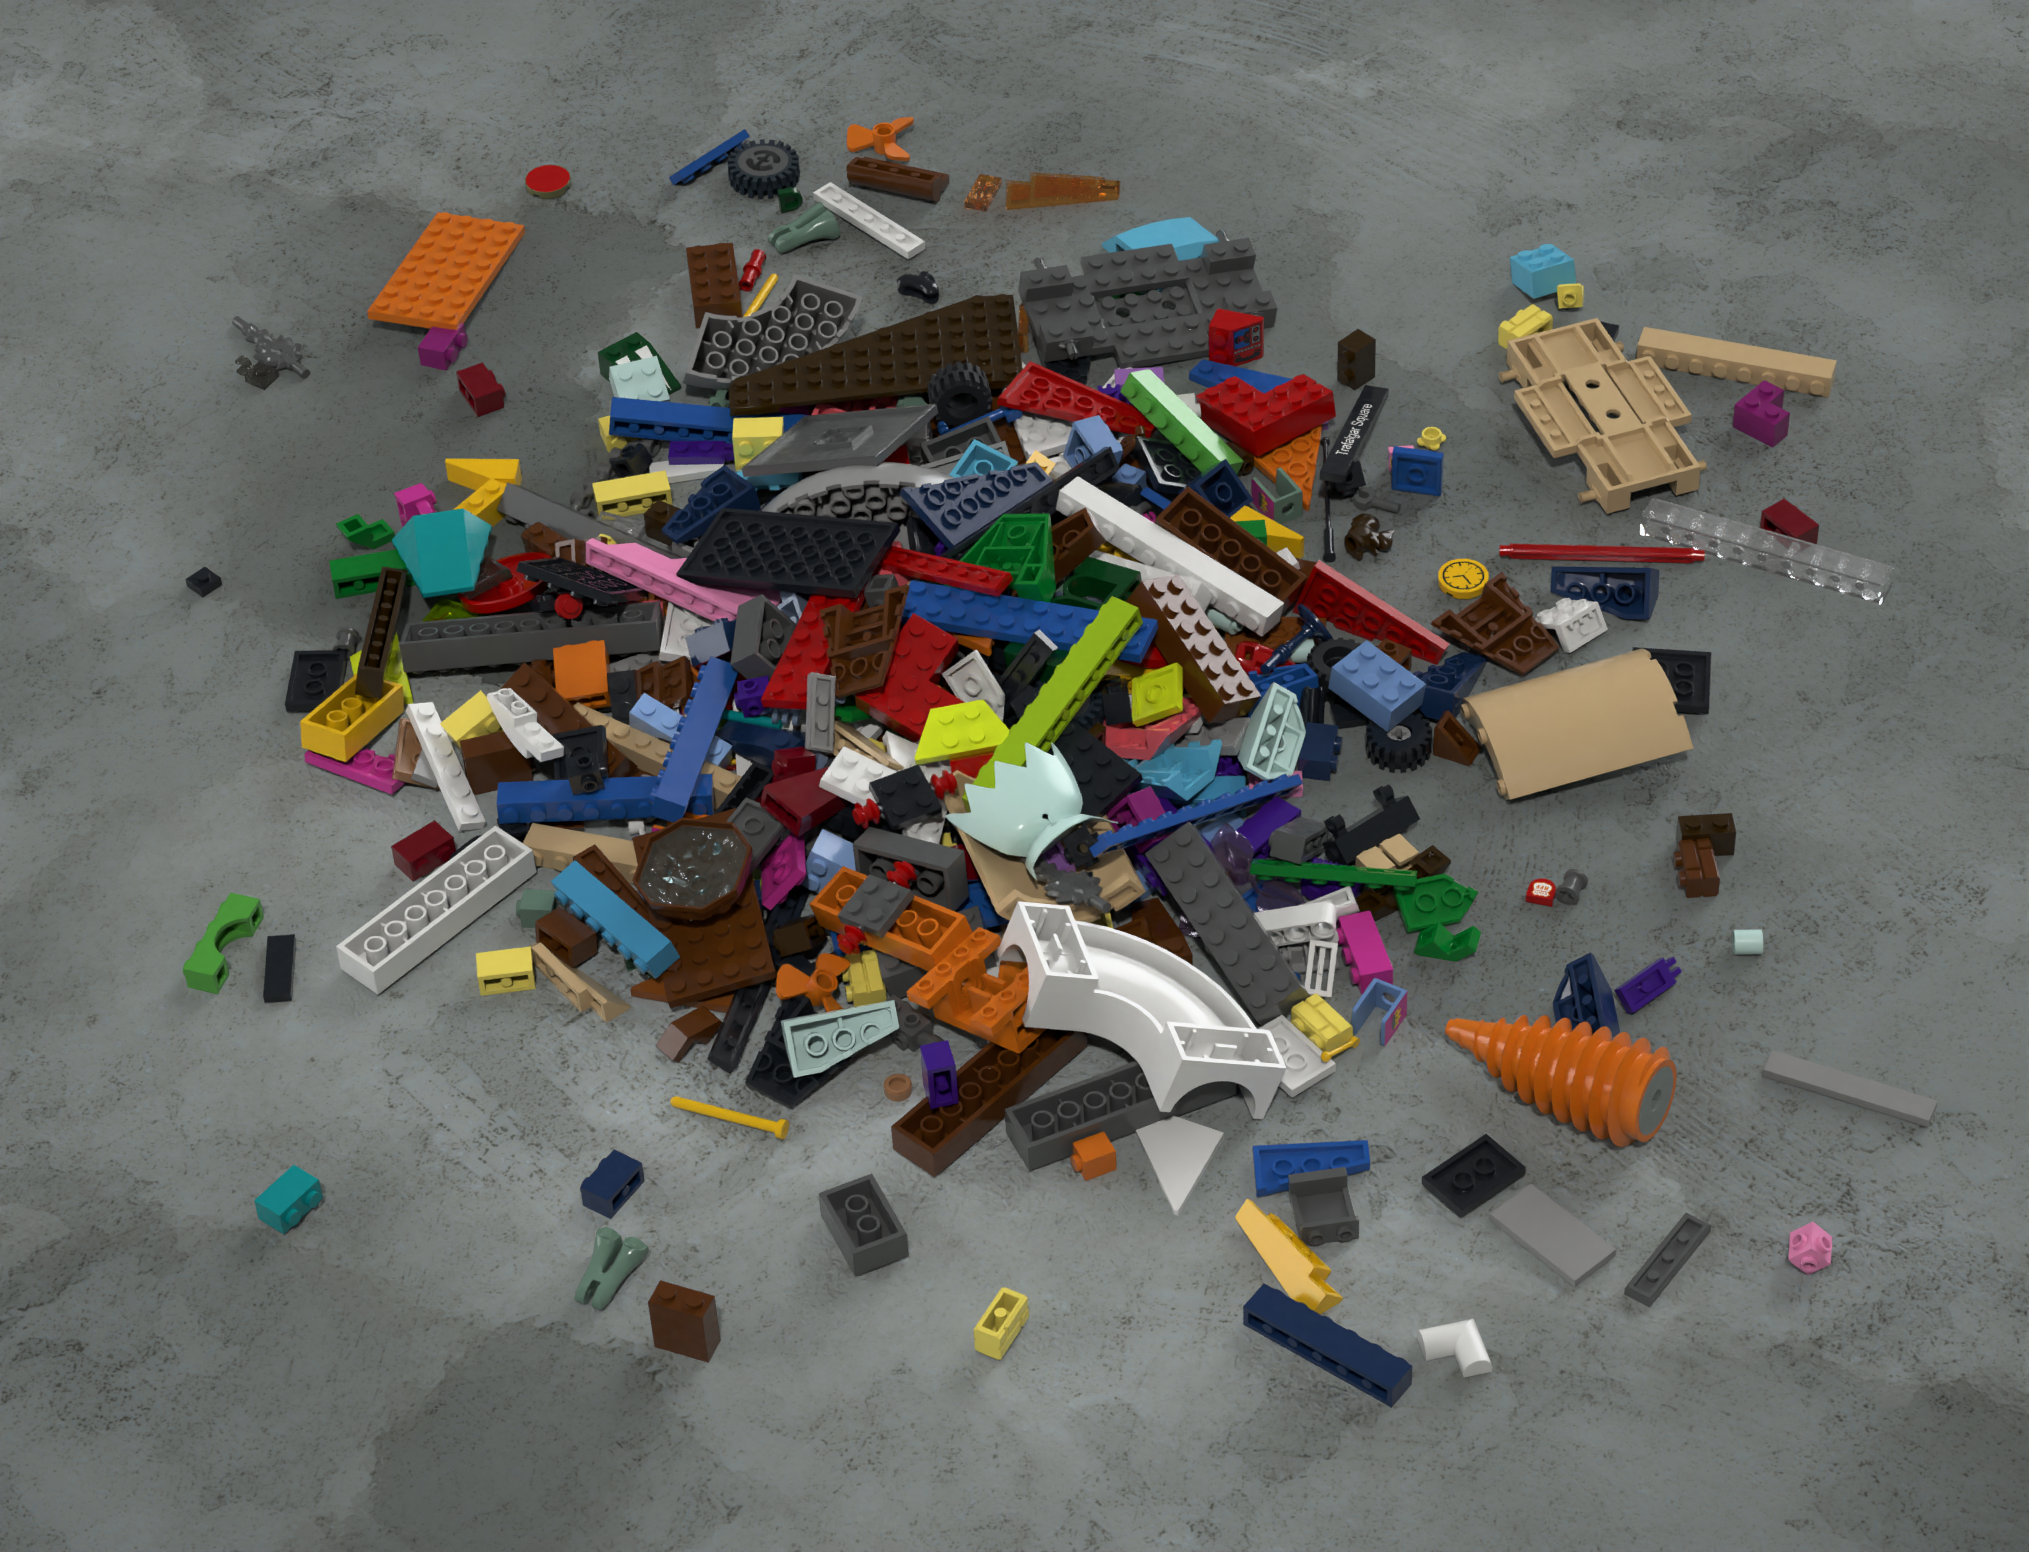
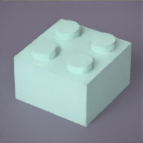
M657 356L610 367L609 380L614 397L670 402Z

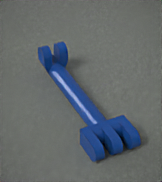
M999 405V409L950 430L946 422L941 421L937 424V429L941 436L988 416L991 422L1005 417L1009 423L1021 418L1023 412L1022 410Z

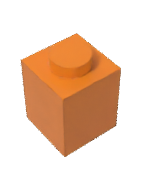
M1104 1131L1072 1143L1073 1155L1070 1156L1072 1167L1075 1172L1079 1171L1085 1181L1117 1170L1116 1150Z

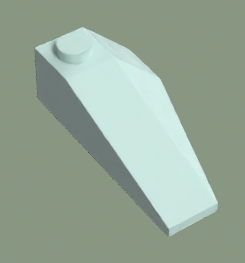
M894 1000L781 1021L785 1047L794 1078L823 1072L862 1048L899 1029Z

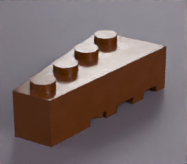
M1086 507L1051 527L1055 584L1059 583L1082 563L1087 556H1090L1106 542L1098 522ZM1010 590L1013 597H1019L1016 590Z

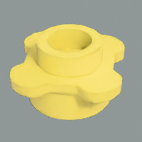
M1427 427L1422 431V437L1417 439V444L1425 446L1427 449L1438 450L1440 444L1446 441V436L1436 427Z

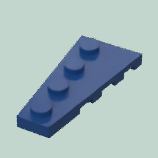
M1368 1140L1253 1146L1256 1196L1261 1197L1288 1190V1175L1340 1167L1346 1168L1347 1175L1370 1170Z

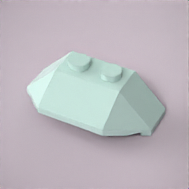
M1275 682L1270 685L1251 715L1238 755L1243 768L1264 781H1272L1283 774H1286L1287 777L1293 775L1306 734L1302 715L1297 706L1296 694Z

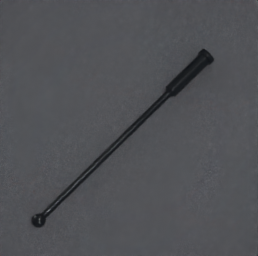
M1323 437L1320 440L1323 446V463H1325L1328 457V445L1330 444L1328 437ZM1324 481L1326 528L1323 531V560L1331 563L1336 559L1334 552V530L1331 528L1330 490L1326 488Z

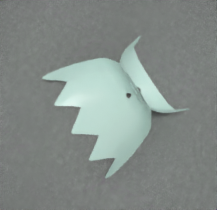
M1025 743L1026 767L995 761V789L966 783L964 786L971 812L945 815L956 827L987 846L1007 855L1026 857V868L1036 880L1033 866L1039 855L1061 841L1077 824L1094 821L1118 823L1101 817L1080 814L1083 801L1078 784L1065 758L1053 743H1051L1053 755L1029 743ZM1043 814L1048 815V820L1042 818Z

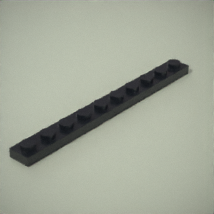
M1111 446L1102 448L1003 514L1049 513V515H1052L1058 511L1056 510L1059 490L1077 476L1095 486L1120 469ZM1002 515L941 554L940 557L959 561Z
M795 885L789 891L784 902L781 904L777 903L771 911L769 910L764 922L775 971L776 963L782 957L780 951L776 950L774 946L773 931L786 922L798 918L809 892V889L802 885ZM772 979L737 989L734 993L707 1058L729 1074L737 1067Z

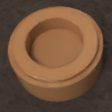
M893 1074L887 1077L884 1081L885 1096L889 1100L896 1102L908 1099L912 1094L911 1079L904 1074Z

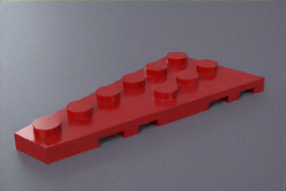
M1031 361L998 397L997 405L1072 422L1099 415L1110 430L1132 435L1135 434V428L1141 425L1145 427L1146 438H1150L1157 430L1136 407Z
M1320 560L1314 565L1292 611L1299 615L1297 606L1303 604L1317 618H1326V621L1334 623L1336 629L1369 641L1374 639L1383 641L1387 638L1412 649L1413 657L1438 665L1449 646V643L1441 637L1435 635L1418 622L1410 619L1396 608L1382 601Z

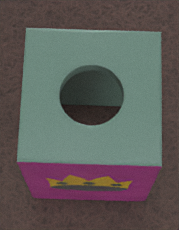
M1281 467L1276 469V491L1280 495L1277 499L1271 495L1256 477L1251 479V496L1254 499L1252 503L1264 516L1279 524L1302 516L1303 491ZM1288 504L1291 510L1287 513H1282L1283 507Z

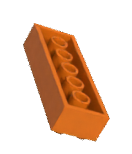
M845 866L835 874L809 904L820 926L838 934L846 935L844 927L847 924L842 923L837 915L868 877L867 875ZM914 895L912 901L883 938L866 931L864 934L868 941L867 946L930 971L973 932L966 916Z

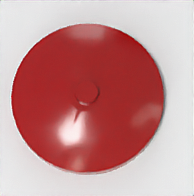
M527 552L507 556L481 567L475 590L458 593L463 608L473 613H494L514 608L534 599L535 595H540L549 588L547 587V582L541 580L539 582H532L524 579L525 574L516 572L518 563L520 561L552 557L544 553Z

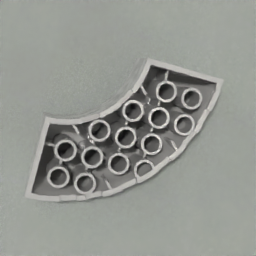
M794 274L789 286L776 303L751 313V316L737 318V316H723L705 312L683 383L699 388L729 391V386L738 377H744L785 361L838 344L854 320L862 296Z
M881 462L878 466L852 465L837 467L819 472L793 484L772 499L761 511L898 523L899 527L907 526L906 522L911 517L922 520L899 494L903 488H918L922 484L927 483L932 485L943 483L944 480L955 477L926 467L894 462Z

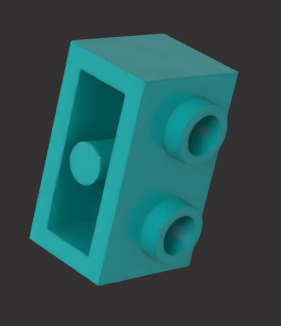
M293 1164L254 1200L258 1219L280 1233L285 1234L292 1226L297 1225L307 1212L319 1204L320 1200L323 1199L319 1179Z

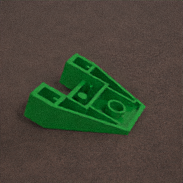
M1049 513L1003 514L959 561L1009 572L1013 580L1005 590H1016L1019 598L1050 602L1056 590L1051 517Z

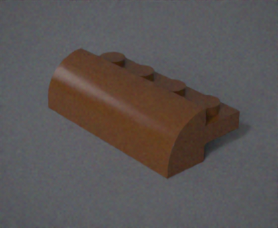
M855 157L847 164V179L851 184L935 202L940 201V192L949 184V174L869 157Z

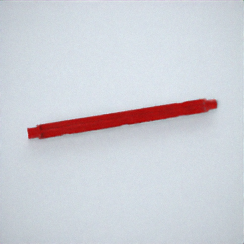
M1510 543V545L1499 546V556L1509 557V559L1694 563V561H1704L1705 550L1674 547Z

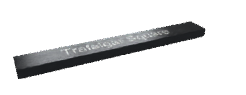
M1364 386L1320 470V480L1342 484L1345 482L1388 398V388Z

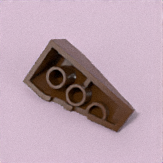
M1159 898L1133 903L1132 921L1143 916L1148 918L1153 937L1151 943L1173 953L1193 966V954L1188 943Z

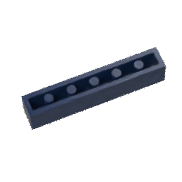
M1263 1284L1243 1306V1325L1391 1408L1412 1385V1365L1405 1359L1392 1355L1380 1345L1360 1337L1353 1330H1347L1335 1323L1331 1318L1318 1314L1309 1309L1304 1303L1297 1302L1286 1296L1279 1289H1273Z

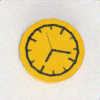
M1471 559L1448 561L1438 571V586L1441 591L1446 595L1448 592L1452 594L1453 598L1457 599L1478 597L1482 594L1485 583L1489 581V573L1485 566Z

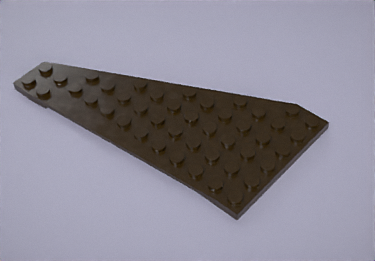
M1006 294L994 296L975 295L972 298L926 312L923 315L880 328L877 331L834 344L825 349L785 361L750 375L738 377L729 386L730 416L779 412V408L924 393L928 390L927 385L931 381L930 377L933 374H937V370L940 367L944 369L946 364L951 363V365H954L956 362H961L962 364L969 362L972 364V367L975 365L980 367V370H983L986 374L990 389L1007 388L1023 370L1013 295Z

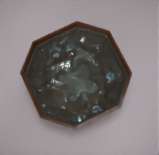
M681 818L648 837L632 881L651 909H654L656 913L678 919L684 918L690 921L705 920L713 914L728 911L731 905L738 899L743 891L746 878L749 876L753 850L733 822Z

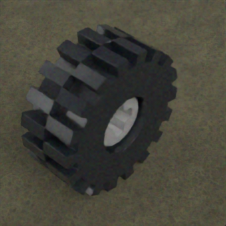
M1412 712L1387 732L1370 719L1366 727L1365 751L1367 758H1371V763L1374 766L1379 763V769L1383 771L1386 767L1389 768L1391 773H1395V769L1400 770V773H1406L1408 768L1411 771L1417 770V765L1420 767L1424 766L1425 760L1428 761L1432 753V726H1429L1430 722L1427 719L1423 720L1422 714L1418 713L1415 716L1414 712Z

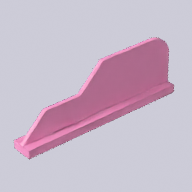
M594 538L586 542L587 564L712 621L721 618H728L729 621L735 620L737 618L738 606L761 594L776 607L782 603L780 591L686 581L678 577L676 573L687 558L670 559L637 543L607 545Z

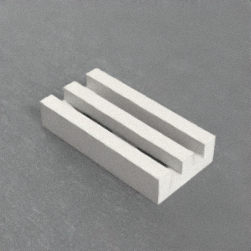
M1310 939L1304 987L1310 996L1316 993L1320 997L1331 999L1338 943ZM1315 947H1319L1315 989H1310ZM1331 949L1326 991H1322L1321 983L1325 950Z

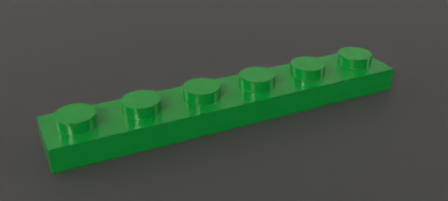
M1253 859L1250 874L1257 875V878L1262 880H1271L1273 876L1284 877V880L1289 882H1299L1301 878L1312 879L1311 882L1316 884H1327L1328 880L1339 881V885L1355 886V882L1366 883V886L1370 888H1382L1383 884L1394 885V889L1410 890V887H1415L1417 883V871L1306 862L1297 864L1290 861Z

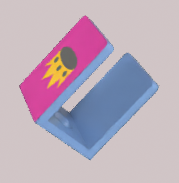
M1374 978L1352 1009L1353 1034L1356 1035L1374 1008L1379 1007L1388 1011L1381 1021V1045L1386 1046L1407 1016L1408 990ZM1383 993H1389L1394 996L1395 1002L1392 1003L1386 1000Z

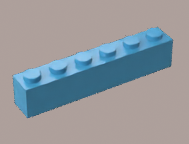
M574 860L551 881L556 889L554 896L564 906L568 903L574 915L579 919L584 917L586 919L585 922L592 930L602 932L601 936L610 946L616 944L620 954L626 960L632 958L634 965L643 974L648 972L656 979L680 958L672 942L577 861Z

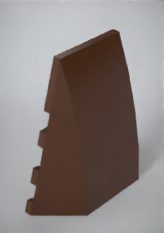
M1503 572L1485 583L1482 596L1458 614L1449 609L1431 622L1432 626L1456 638L1490 660L1522 676L1559 650L1558 644L1542 623H1538L1535 620L1530 607H1525L1519 599L1520 594L1514 587L1511 588L1507 583V577Z
M906 584L885 590L884 604L853 613L842 604L819 610L825 627H823L824 637L827 638L829 645L827 654L832 662V667L830 668L831 676H836L835 696L837 698L883 686L895 651L910 588L909 585Z

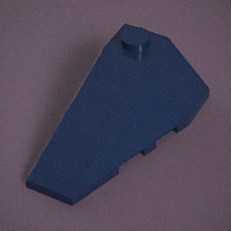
M724 465L702 481L700 484L701 489L696 495L691 494L688 498L689 503L684 509L678 510L661 530L664 535L679 544L702 536L722 508L758 511L761 509L755 486Z

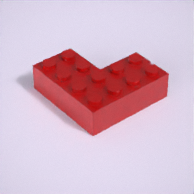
M1305 374L1298 375L1266 393H1262L1234 376L1196 395L1197 403L1200 404L1201 408L1200 419L1206 425L1257 457L1336 417L1333 391L1321 384H1317L1315 380Z
M913 613L898 634L891 665L883 686L856 693V708L919 745L930 709L965 703L935 685L959 652L958 639Z

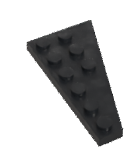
M1030 685L1010 702L1019 720L1024 715L1026 707L1032 704L1039 695V692ZM1073 719L1054 743L1065 758L1078 784L1083 801L1080 814L1102 818L1143 780L1140 772ZM1052 747L1047 752L1048 754L1053 755ZM1097 821L1084 822L1080 824L1082 827L1088 824L1091 828L1094 824L1097 823Z

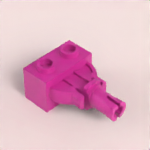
M422 483L394 493L402 528L414 515L437 512L434 509V504H436L434 493L432 490L428 491Z

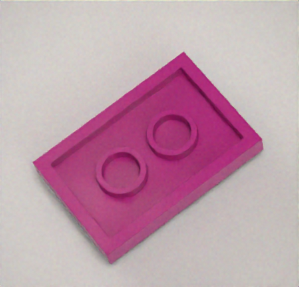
M791 832L761 863L762 905L770 911L777 903L781 904L784 902L789 891L795 885H800L806 877L804 834L797 837Z

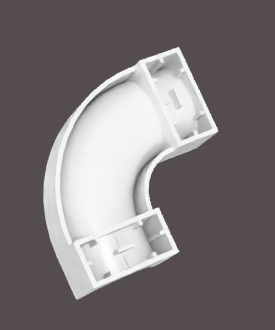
M1017 902L997 955L999 960L1025 962L1028 965L1029 992L1025 1013L1022 1018L1025 1027L1086 1032L1098 1035L1119 1045L1141 1066L1160 1112H1171L1173 1106L1182 1096L1198 1086L1217 1081H1229L1238 1083L1252 1118L1264 1119L1286 1071V1066L1270 1030L1256 1029L1247 1014L1225 990L1187 961L1151 942L1109 927L1075 921L1069 906Z

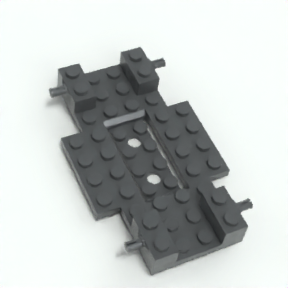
M1219 230L1216 232L1219 242L1204 244L1201 258L1181 261L1178 260L1172 244L1081 257L1080 261L1084 275L1071 277L1067 265L1047 268L1044 258L1040 257L1039 259V257H1036L1034 263L1037 269L1020 273L1018 292L1044 362L1069 358L1073 360V358L1077 359L1082 356L1114 352L1120 369L1206 357L1209 356V324L1217 308L1264 317V329L1274 327L1277 305L1271 290L1263 291L1254 270L1256 254L1250 239L1229 240L1226 231L1222 230L1221 232ZM1166 287H1173L1170 291L1164 292L1153 290ZM1151 290V291L1148 292V294L1138 295V296L1135 295V294H1127V295L1125 296V298H1118V299H1113V298H1111V297H1106V296H1113V295H1120V294H1126V293H1133V292H1140V291ZM1105 297L1102 301H1098V298ZM1172 304L1175 309L1167 311L1165 308H1162V305ZM1118 311H1126L1129 313V316L1122 318L1116 313Z

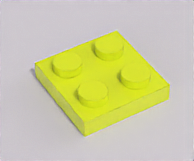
M1178 663L1132 678V723L1137 727L1183 711V667Z

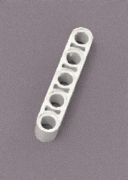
M1316 902L1255 912V915L1276 946L1309 942L1310 939H1327L1336 932L1337 908L1329 902ZM1205 945V950H1206L1209 954H1211V952L1209 951V949H1208L1207 946Z

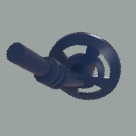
M1303 604L1297 606L1298 613L1304 624L1300 627L1301 631L1286 644L1280 645L1272 652V656L1260 666L1262 673L1267 674L1278 664L1288 660L1292 652L1307 638L1311 639L1315 636L1323 642L1333 638L1321 621Z

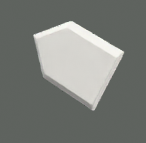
M977 650L942 673L957 698L965 703L983 699L1003 722L1005 694Z

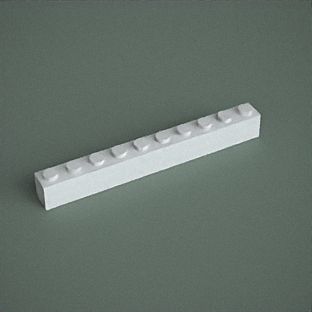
M1077 476L1059 490L1056 510L1069 517L1086 507L1098 522L1106 541L1145 565L1202 581L1212 594L1209 602L1211 606L1258 635H1265L1280 622L1284 602Z

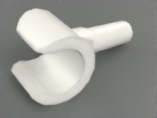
M642 818L627 819L630 835L637 833L639 835L646 834Z

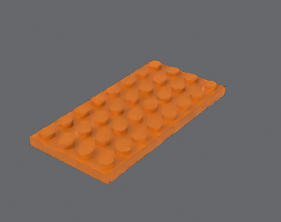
M438 212L368 309V319L429 329L431 327L457 330L460 324L466 321L524 236V225Z

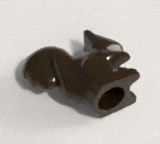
M1359 514L1352 519V527L1348 530L1344 543L1346 551L1355 559L1360 561L1363 558V552L1366 550L1377 556L1378 550L1388 551L1392 548V536L1395 532L1393 529L1377 532L1380 528L1379 519L1371 514Z

